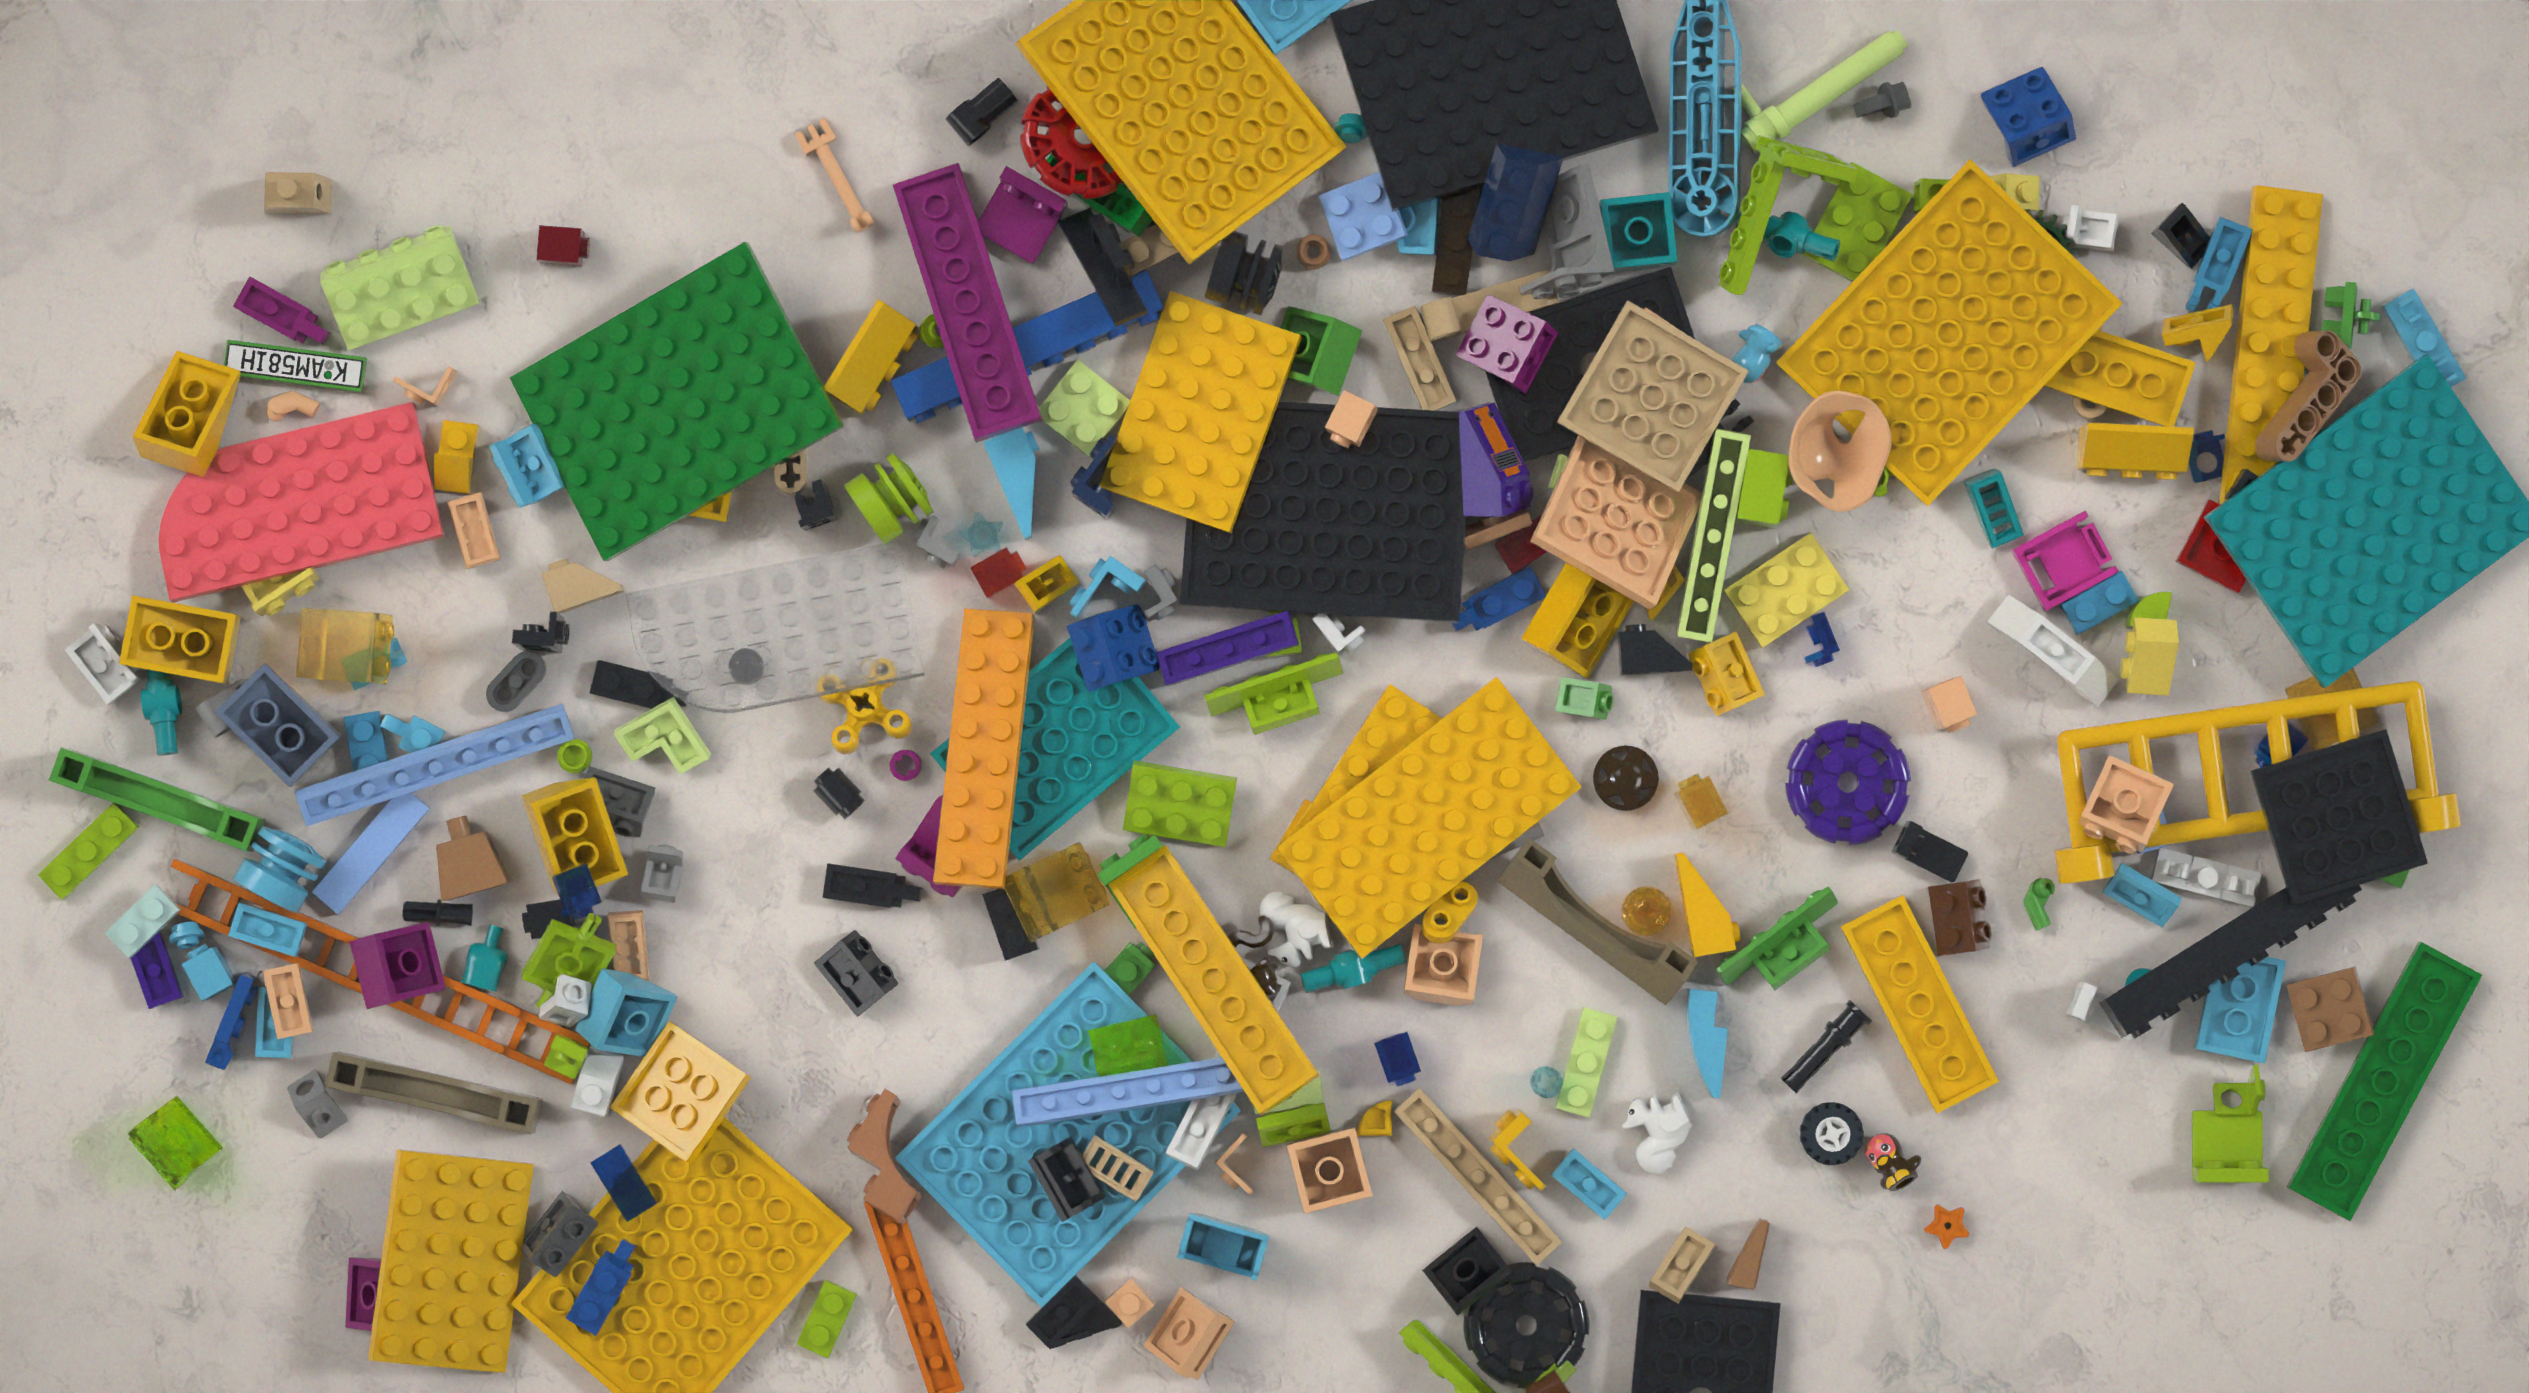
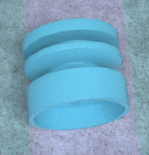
M262 826L258 834L270 842L269 847L253 841L251 846L263 858L260 862L244 858L233 879L274 904L294 913H299L309 895V892L297 883L299 878L302 877L316 881L319 876L306 867L309 863L323 869L327 860L320 856L311 845L283 830H274Z

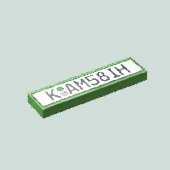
M228 339L224 366L240 370V377L363 393L367 365L366 357Z

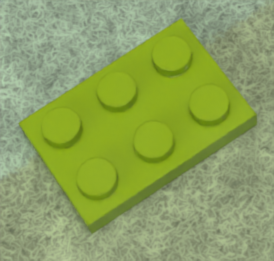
M1851 162L1850 165L1859 170L1855 183L1842 180L1841 185H1838L1814 230L1817 234L1840 240V249L1836 259L1832 262L1808 252L1801 255L1853 282L1885 248L1913 194Z
M1134 760L1123 830L1226 847L1237 777Z

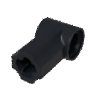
M998 77L971 101L968 99L956 107L945 120L966 145L970 146L991 128V124L1017 103L1018 99Z

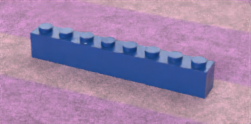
M1144 270L1132 276L1133 286L1143 301L1148 314L1115 327L1098 294L1094 292L1013 327L1028 377L1032 375L1030 369L1043 364L1046 369L1063 362L1064 358L1062 355L1075 350L1077 355L1095 348L1094 341L1107 336L1109 341L1127 334L1126 327L1139 322L1140 326L1143 327L1159 320L1158 313H1161L1164 308L1148 271ZM948 356L891 380L908 421L915 419L916 423L920 424L936 416L935 410L947 405L948 409L952 410L963 405Z

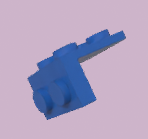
M1139 605L1097 614L1067 626L1088 692L1120 681L1153 673L1160 669L1157 651L1154 648L1148 630L1147 620Z

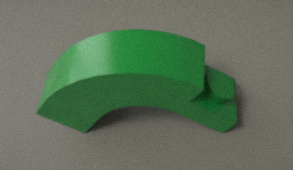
M1051 153L1047 161L1054 167L1059 162ZM1085 172L1080 175L1075 174L1074 180L1085 181ZM1121 184L1117 186V191L1099 198L1083 199L1082 195L1071 194L1072 197L1097 214L1102 213L1103 217L1109 222L1138 237L1152 220V217L1133 193Z

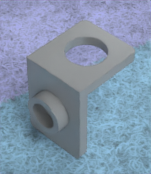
M317 1070L311 1071L287 1087L296 1111L318 1138H323L348 1121L347 1116L327 1092ZM314 1083L313 1089L308 1094L299 1096L302 1087L306 1084Z

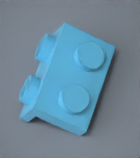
M538 423L529 425L509 438L490 445L494 463L501 470L508 484L509 493L520 508L536 504L565 488V484Z

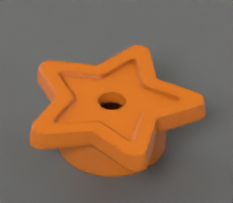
M1938 1204L1935 1205V1218L1924 1228V1231L1938 1236L1942 1248L1947 1249L1954 1238H1963L1970 1235L1962 1224L1965 1209L1960 1207L1948 1211ZM1947 1222L1951 1224L1949 1229H1946L1944 1226Z

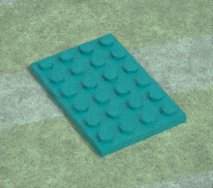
M1068 638L1033 667L1028 675L1009 850L1018 861L1022 860L1133 767L1134 760L1141 761L1180 728L1139 677L1120 681L1088 692L1071 638ZM949 738L930 753L945 773Z

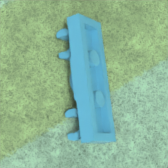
M2414 288L2382 306L2383 311L2414 362L2421 356L2429 354L2450 387L2466 379Z

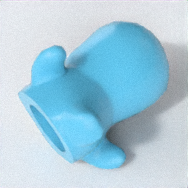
M1759 324L1751 325L1748 327V330L1739 332V337L1747 341V343L1731 360L1749 370L1743 381L1744 383L1759 381L1771 363L1770 355L1783 346V343L1777 336Z

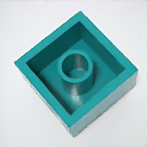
M1670 192L1601 199L1599 201L1614 272L1675 266L1678 261Z

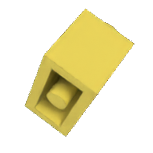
M2134 618L2132 631H2127L2125 636V652H2128L2127 658H2121L2120 678L2126 679L2127 693L2169 696L2179 646L2177 620Z

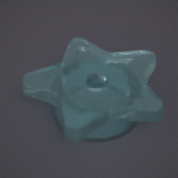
M980 512L975 513L972 526L959 531V535L970 542L972 557L978 556L985 549L996 552L1001 550L997 535L1003 527V523L987 522ZM984 532L986 534L985 538H980L979 533Z

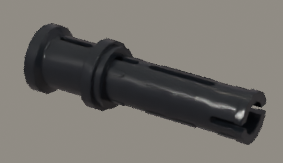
M1851 1000L1846 1003L1847 1008L1833 1022L1829 1021L1824 1028L1826 1032L1780 1078L1796 1094L1842 1046L1845 1048L1852 1043L1851 1038L1864 1024L1869 1025L1872 1022Z

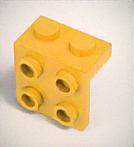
M1508 1109L1494 1123L1498 1129L1489 1137L1494 1143L1489 1149L1505 1165L1512 1161L1519 1168L1514 1174L1530 1191L1535 1186L1542 1191L1546 1186L1507 1147L1532 1121L1520 1109H1517L1514 1113Z

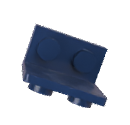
M1112 434L1107 440L1102 437L1099 439L1090 453L1093 461L1086 469L1081 466L1070 482L1073 487L1071 491L1073 497L1106 520L1109 519L1115 510V506L1111 502L1113 499L1112 494L1097 484L1092 489L1089 485L1118 442L1117 438Z

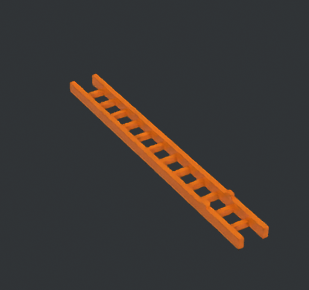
M173 859L170 867L199 879L198 884H194L188 898L190 901L188 907L176 903L181 909L178 913L179 915L228 936L231 928L229 923L240 898L262 906L264 910L308 923V927L327 935L316 963L299 955L293 957L246 941H239L292 964L299 963L303 969L363 994L360 982L357 981L358 974L355 962L348 977L325 967L336 939L350 944L349 941L359 939L358 937L301 912L294 913L250 890L181 860ZM208 884L232 893L220 921L197 912ZM444 974L445 986L456 990L444 1018L421 1009L426 995L415 997L412 1004L405 1001L388 1004L393 1008L569 1084H573L575 1079H571L544 1065L555 1036L559 1033L587 1047L590 1046V1043L578 1032L538 1019L539 1016ZM464 995L488 1004L476 1032L453 1023ZM496 1009L520 1018L508 1046L485 1036ZM529 1022L552 1032L540 1060L517 1050Z

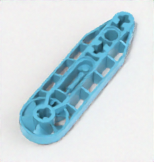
M1684 0L1670 44L1669 192L1672 216L1678 227L1693 236L1702 238L1718 236L1731 228L1738 217L1741 204L1742 45L1728 0ZM1706 7L1712 10L1713 13L1706 12ZM1725 14L1729 25H1725ZM1705 21H1712V33L1707 37H1700L1699 27ZM1725 32H1731L1735 43V60H1725ZM1682 33H1687V61H1677V47ZM1699 45L1706 46V51L1700 48ZM1707 57L1712 60V65H1707L1705 71L1699 67V64L1705 62ZM1735 66V95H1724L1725 67ZM1677 67L1687 68V95L1677 96ZM1724 101H1735L1734 129H1724ZM1677 102H1686V130L1676 131ZM1698 104H1703L1700 105V140L1703 141V152L1698 153ZM1708 104H1713V153H1708L1711 105ZM1734 135V164H1724V136ZM1676 137H1686V165H1676ZM1712 161V168H1698L1699 162ZM1734 170V182L1724 174V171ZM1676 171H1686L1676 181ZM1708 172V181L1704 186L1701 183L1702 173ZM1729 185L1732 190L1723 196L1717 192ZM1681 187L1689 191V193L1685 194L1680 191ZM1704 195L1711 199V205H1705L1706 210L1698 206L1699 200H1704L1702 197ZM1724 211L1728 213L1730 216L1726 217L1722 215L1721 212Z

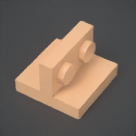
M1180 1287L1143 1346L1181 1376L1187 1379L1192 1377L1198 1381L1235 1321L1205 1304L1188 1290Z

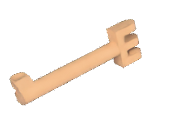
M826 118L819 120V123L825 132L824 134L819 136L812 124L807 129L813 140L807 142L801 130L795 133V136L806 156L816 151L852 217L849 221L856 233L863 232L875 223L868 210L864 212L828 144L837 139Z

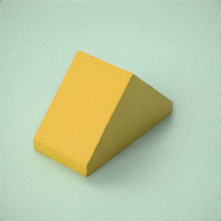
M1058 555L1014 584L1035 614H1037L1080 582L1061 555Z

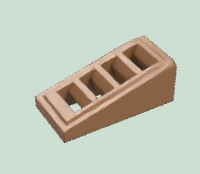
M1759 1218L1755 1223L1727 1276V1284L1751 1290L1756 1288L1770 1225L1766 1219Z

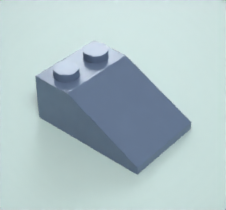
M266 663L214 712L289 787L294 786L343 737L314 707Z

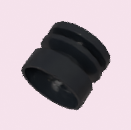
M1237 231L1233 232L1221 241L1205 298L1227 305L1234 291L1241 293L1240 309L1245 311L1249 298L1252 296L1257 298L1253 314L1262 316L1265 307L1274 296L1281 274L1283 246L1275 244L1270 258L1263 256L1267 241L1261 239L1254 253L1247 251L1248 235Z

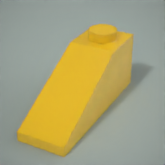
M1683 852L1675 853L1674 857L1692 957L1736 950L1735 942H1741L1737 921L1731 922L1729 913Z

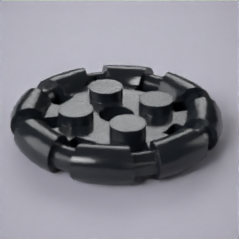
M1534 1262L1509 1264L1508 1266L1512 1272L1475 1301L1469 1308L1468 1316H1464L1463 1320L1465 1343L1468 1351L1472 1350L1478 1360L1476 1362L1478 1367L1495 1381L1503 1385L1505 1382L1517 1384V1388L1526 1389L1535 1383L1553 1364L1559 1368L1568 1360L1575 1367L1584 1353L1585 1348L1582 1346L1585 1335H1589L1590 1329L1588 1309L1585 1300L1581 1301L1575 1291L1577 1288L1575 1284L1560 1271L1550 1266L1548 1269L1537 1267ZM1532 1280L1544 1283L1542 1293L1529 1290ZM1510 1283L1515 1292L1502 1298L1498 1289ZM1563 1297L1569 1308L1559 1313L1553 1302ZM1484 1308L1495 1310L1492 1322L1481 1320ZM1529 1315L1536 1320V1329L1532 1334L1522 1335L1517 1331L1516 1323L1521 1316ZM1561 1328L1572 1331L1569 1343L1559 1341ZM1494 1337L1499 1349L1490 1353L1484 1343ZM1550 1352L1555 1362L1543 1368L1538 1359ZM1511 1357L1524 1361L1521 1371L1509 1368Z

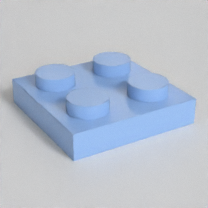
M1379 172L1318 195L1342 261L1350 260L1408 237L1400 211H1391Z

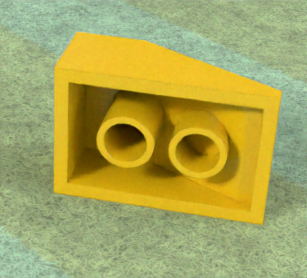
M176 350L132 436L140 457L204 477L218 450L240 379V370Z
M132 595L119 664L229 685L242 616Z

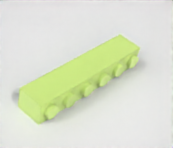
M1716 428L1713 432L1677 623L1676 635L1678 637L1712 643L1751 435L1719 428Z

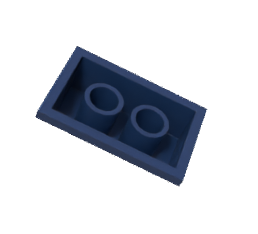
M1496 144L1468 237V241L1477 256L1510 262L1535 254L1563 162L1562 156Z

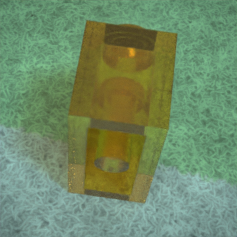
M1697 773L1677 783L1680 790L1673 794L1692 830H1697L1728 814L1709 776L1701 778Z

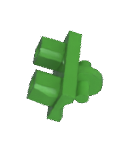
M2346 282L2345 286L2326 287L2325 307L2342 308L2343 315L2342 321L2323 320L2322 331H2333L2349 349H2352L2354 320L2359 321L2358 334H2368L2369 322L2380 321L2379 313L2370 312L2371 299H2361L2360 311H2355L2358 289L2356 282Z

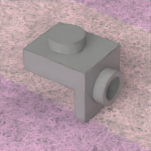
M934 515L931 516L929 521L923 518L914 534V537L919 539L916 546L928 553L926 560L943 569L947 563L954 567L961 554L931 538L940 519Z
M1155 564L1145 570L1144 573L1161 602L1146 610L1144 614L1147 619L1155 616L1156 620L1159 621L1175 611L1172 605L1177 603L1178 600L1171 588L1176 586V583L1167 568L1160 571Z
M665 844L648 846L647 864L640 891L641 898L675 903L683 869V851Z

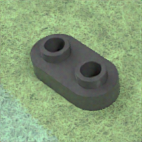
M524 651L517 654L488 685L486 698L490 706L502 712H509L517 708L544 679L547 670L544 659L532 651ZM528 662L533 663L535 666V672L530 676L525 675L523 672V667ZM503 688H508L511 691V698L507 701H502L499 697V693Z

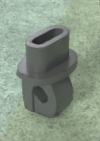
M1885 82L1880 85L1876 96L1861 100V102L1855 103L1853 107L1857 118L1880 111L1887 117L1895 118L1899 115V111L1911 108V101L1904 82L1893 85Z

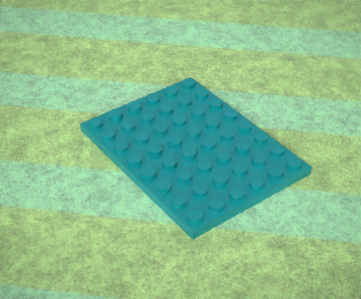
M2429 354L2421 356L2318 432L2295 460L2276 463L2231 498L2204 516L2321 688L2328 687L2529 537L2528 499Z

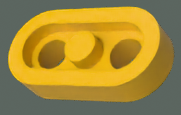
M1461 881L1431 905L1424 914L1421 925L1423 935L1429 941L1442 944L1450 941L1476 909L1478 894L1475 888L1469 883ZM1463 894L1466 899L1458 900L1455 895ZM1440 918L1443 919L1446 922V924L1438 925L1435 923L1434 920Z

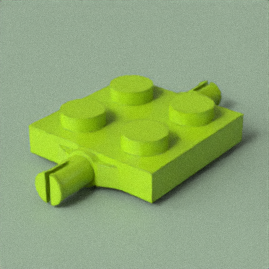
M589 913L581 928L572 927L554 919L549 923L522 970V980L538 985L544 991L536 1003L539 1009L543 1003L555 995L557 978L561 974L590 982L592 984V992L601 969L607 968L616 952L615 943L594 935L602 921L598 915L594 917V913Z

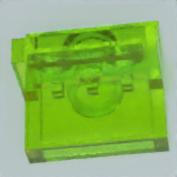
M1156 1014L1088 1030L1094 1054V1063L1099 1077L1169 1066Z
M178 1096L148 1116L128 1133L130 1136L129 1140L174 1190L181 1187L202 1165L223 1149L222 1145Z

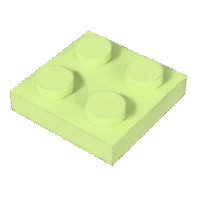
M1077 359L1041 404L1039 411L1042 421L1090 457V453L1101 437L1105 439L1127 411L1130 400Z

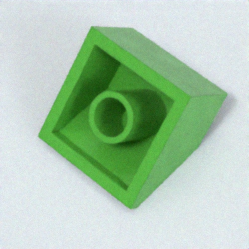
M1288 306L1280 328L1299 334L1302 338L1287 380L1339 396L1362 330L1334 317Z

